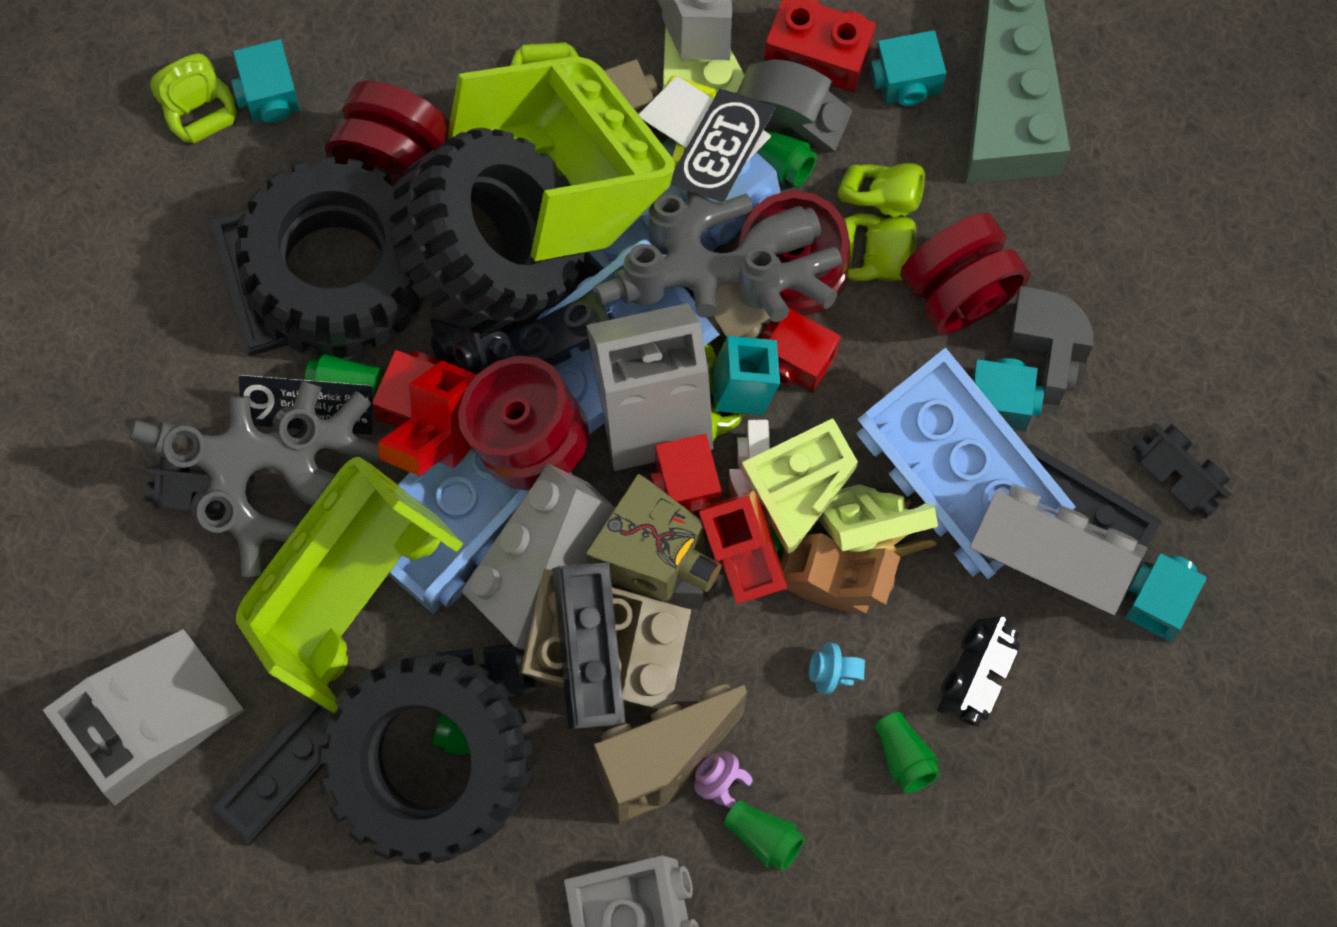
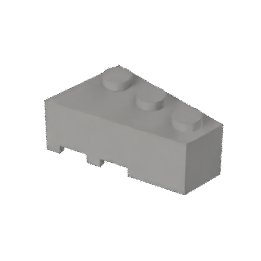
M658 0L662 9V19L681 59L730 60L732 0Z
M548 463L461 592L515 647L525 650L543 570H552V568L557 566L587 564L586 553L614 512L615 507L588 482Z
M1012 484L1010 490L1004 487L999 488L991 500L970 548L1115 616L1148 547L1138 544L1136 539L1112 528H1109L1107 531L1088 523V517L1073 509L1060 506L1059 510L1044 505L1039 502L1041 499L1039 494L1020 485Z

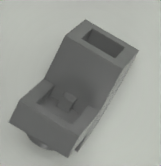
M768 60L750 64L737 91L739 95L776 107L764 129L772 131L790 127L823 153L836 151L853 111L828 91L832 83L829 78L809 67L785 60Z
M1020 286L1014 302L1007 349L1046 356L1042 386L1044 387L1043 403L1059 405L1066 390L1074 391L1079 362L1086 363L1093 348L1092 326L1085 312L1068 297L1052 291Z

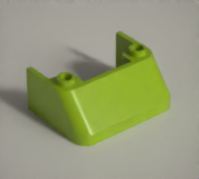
M565 57L458 74L447 134L448 140L461 132L466 133L473 128L491 129V131L499 129L513 133L514 140L519 137L525 138L536 145L534 150L537 153L547 154L556 163V167L562 175H565L571 185L544 190L531 250V257L535 262L611 246L669 188L675 169L674 159L597 63L582 57Z
M354 457L339 470L244 596L236 613V623L268 673L332 713H336L339 708L335 703L337 698L327 685L341 676L348 663V656L346 655L347 645L341 637L402 556L410 561L418 560L422 556L427 557L437 549L440 541L458 552L463 543L436 514L361 457Z

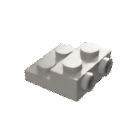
M662 855L564 880L572 927H699L694 919L688 920L685 899L692 897V881L688 870L684 866H678L677 859Z

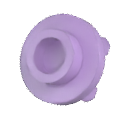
M721 751L708 755L700 762L695 772L694 788L696 793L707 800L713 799L719 805L732 808L737 801L730 797L728 787L734 780L748 786L751 785L753 780L747 771L739 769V761L735 755L729 751Z

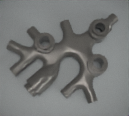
M687 191V205L682 198L673 194L662 195L651 205L649 209V242L652 245L639 244L633 247L624 259V269L616 271L613 280L595 285L593 291L599 305H604L621 298L626 304L633 302L638 305H651L661 300L665 289L687 287L694 291L696 314L707 318L716 313V290L725 284H739L738 295L744 304L752 308H764L773 322H779L789 314V308L780 296V292L783 290H795L825 309L832 306L837 298V292L818 280L814 275L841 266L842 259L838 249L833 246L790 262H780L776 255L808 246L813 243L814 238L820 236L821 228L816 213L812 208L803 209L801 206L776 213L759 222L747 233L736 250L728 253L711 252L701 244L700 238L702 233L711 226L751 213L753 210L751 199L747 194L725 200L722 203L711 201L707 197Z
M302 381L294 406L285 407L275 415L272 423L273 433L270 434L262 433L254 426L251 419L250 396L229 397L230 427L221 435L210 436L201 434L197 429L184 423L170 424L162 421L158 427L135 419L129 433V439L151 446L152 454L163 457L175 466L191 467L196 465L208 474L210 478L209 488L199 491L191 503V513L194 520L210 532L220 533L229 531L238 543L241 576H260L262 574L260 554L262 542L273 539L285 543L297 525L255 511L247 501L245 493L246 482L250 475L257 470L263 468L274 469L282 475L292 492L300 500L312 507L337 474L322 469L315 464L314 457L320 449H330L351 457H361L369 463L377 464L379 461L378 444L359 438L352 431L354 424L371 405V402L358 391L354 392L337 413L325 420L320 419L315 413V406L322 387ZM298 418L301 428L297 434L290 436L287 431V425L292 419ZM185 435L188 440L186 449L180 453H175L172 449L173 440L177 436ZM218 500L220 503L218 514L213 517H207L205 514L207 504Z

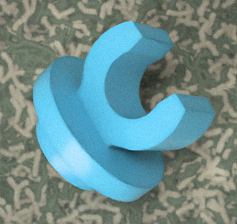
M827 642L820 651H815L812 655L809 665V678L811 682H815L816 690L819 694L830 695L834 692L837 685L854 686V680L863 681L865 660L856 657H842L839 645Z

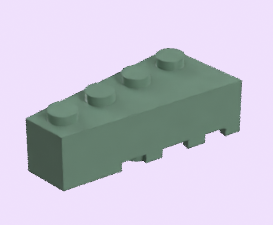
M986 0L966 184L1060 175L1069 156L1070 146L1045 1Z

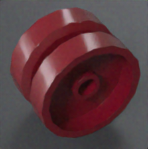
M361 81L351 88L342 108L344 120H339L334 125L324 148L327 157H335L336 164L347 165L348 159L352 158L364 161L365 170L372 172L375 167L385 170L391 174V186H394L399 179L404 177L405 170L448 140L447 134L450 122L440 110L427 100L406 89L384 82Z
M795 190L774 194L756 205L743 223L739 246L747 233L755 225L771 215L797 206H801L803 209L812 208L820 223V236L814 238L813 243L808 246L776 256L781 263H785L835 246L841 255V266L815 274L814 276L835 290L838 298L847 285L851 256L846 221L835 206L816 194ZM787 289L780 292V296L787 307L803 316L816 314L825 309L795 290Z
M990 213L970 216L942 230L918 248L901 268L900 276L913 296L918 299L928 298L924 313L935 330L941 335L963 330L994 313L1018 294L1020 286H1025L1029 281L1031 272L1014 249L1002 250L1007 236Z
M514 356L496 361L476 375L465 389L458 408L459 429L477 456L481 458L492 476L512 489L530 490L548 463L570 473L583 457L590 436L586 414L554 366L537 357Z

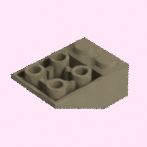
M544 569L520 673L564 689L553 571ZM612 588L624 709L644 715H652L656 711L672 704L691 609Z
M729 684L717 686L703 693L700 696V703L685 709H681L680 704L670 705L653 713L650 716L652 722L632 729L630 724L619 725L600 736L602 742L594 744L595 767L619 824L668 805L696 772L700 762L714 751L742 718L747 690L744 685L732 690Z

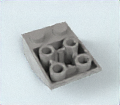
M688 303L586 325L614 471L655 462V445L705 433L710 450L713 449L709 374L699 319Z
M182 629L86 678L44 708L43 711L102 793L115 806L244 712V709L185 630Z

